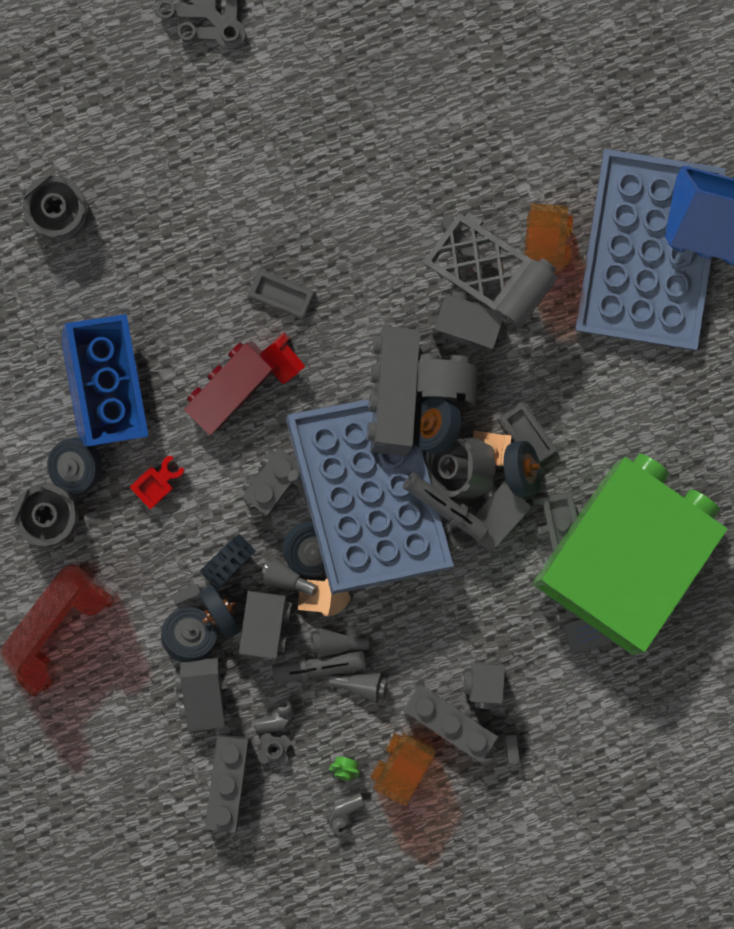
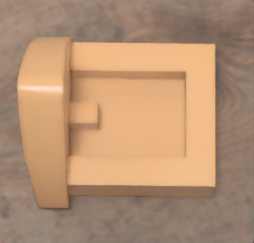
M304 579L318 585V589L313 597L299 591L298 610L322 612L323 616H333L347 606L351 597L348 591L331 595L328 579L325 581Z

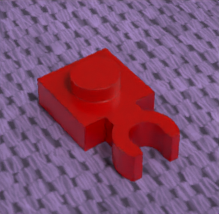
M172 455L167 456L163 460L159 472L151 466L129 487L150 510L174 489L168 481L181 477L185 472L183 467L174 473L169 471L168 465L174 459Z

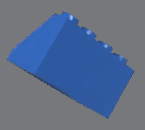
M682 166L675 180L665 238L671 248L680 252H685V250L693 251L707 259L717 257L723 259L728 264L734 265V178L689 166Z

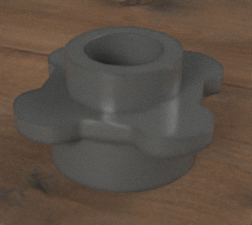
M270 733L263 734L260 738L262 749L258 754L259 761L263 764L276 762L279 766L285 765L288 762V756L286 755L287 747L291 743L289 737L286 735L281 737L272 736ZM273 746L277 747L276 752L271 751Z

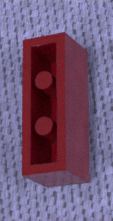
M253 341L247 342L244 345L239 342L228 353L231 359L224 367L220 364L216 366L207 376L210 382L203 389L197 387L186 399L189 404L184 411L209 435L216 433L278 367Z

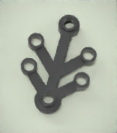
M162 0L157 4V14L163 20H170L173 17L207 18L215 26L195 27L190 22L181 23L177 33L184 42H191L194 39L217 40L219 45L225 49H236L245 40V28L237 20V0H226L225 19L216 10V0H190L194 5L173 4L169 0ZM164 5L172 8L168 15H163L160 12ZM185 27H189L193 32L191 36L184 37L181 34L182 30ZM232 28L236 31L233 38H227L224 35L227 29Z

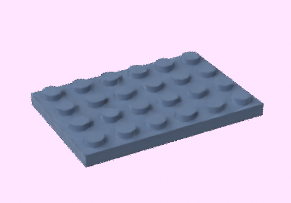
M609 149L603 150L575 325L576 332L693 351L697 350L711 259L701 257L696 252L685 250V252L674 250L668 245L665 233L675 180L682 166H689L725 176L726 168Z
M369 399L289 414L286 417L331 595L451 570L454 566L439 513L403 489V484L413 472L431 485L422 450L413 442V447L407 456L370 452L371 441H366L368 422L372 423L373 412L368 411Z

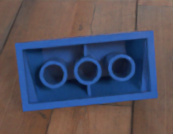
M127 314L65 323L62 331V351L77 434L83 445L91 447L148 437Z

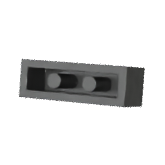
M420 683L403 707L405 713L480 763L498 738L495 733Z
M220 733L217 735L205 829L229 833H236L249 737Z

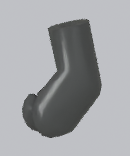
M281 699L277 702L276 708L270 717L255 719L256 734L286 729L295 712L292 702L288 699Z
M360 793L334 805L329 819V826L334 834L339 836L346 834L349 830L348 825L351 814L366 807Z

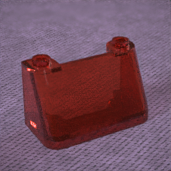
M75 564L64 566L1 648L2 661L26 691L34 697L44 694L54 681L49 677L48 664L51 659L40 651L41 647L73 606L86 615H94L103 610L105 606L110 608L119 597V594L85 568Z

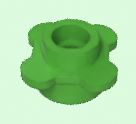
M336 757L335 762L329 768V771L335 773V778L344 781H352V778L358 779L361 773L358 770L360 763L346 757Z

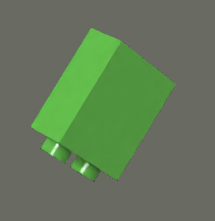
M641 453L637 455L633 462L624 457L613 464L532 583L534 587L631 655L645 653L728 529L715 520L720 512V508L715 502L693 489H689L685 497H682L664 484L670 475L668 470L654 459Z

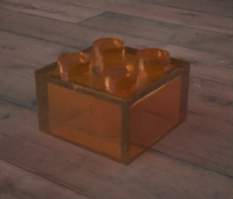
M531 203L527 211L524 255L538 262L541 258L547 260L557 269L554 274L560 275L562 270L570 264L571 246L566 245V237H569L570 233H572L573 215L568 214L569 206Z
M402 729L399 735L395 732L393 733L385 748L389 754L384 762L378 760L370 775V779L374 780L373 789L406 807L432 761L436 749L434 746Z

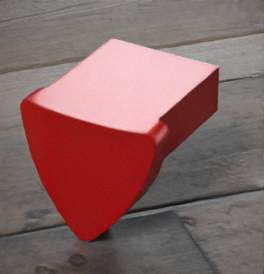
M285 331L263 350L278 366L273 374L283 385L305 367L304 363L286 344L290 337Z

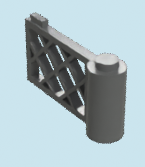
M470 212L466 216L459 213L423 261L424 265L498 313L513 326L521 329L558 279L554 274L557 269L543 258L539 262L530 259L482 228L484 222ZM462 225L471 229L472 240L456 243L455 234ZM493 243L496 248V255L480 259L478 245ZM473 246L475 260L459 263L457 250ZM501 249L507 253L501 254ZM452 251L454 265L440 267L435 263L441 253ZM516 258L522 262L516 272L504 274L503 260ZM497 262L499 276L483 279L481 265ZM476 267L478 280L467 283L461 281L460 270ZM500 282L501 292L492 301L485 296L484 286Z

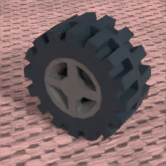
M237 534L199 572L217 589L256 550L240 534Z

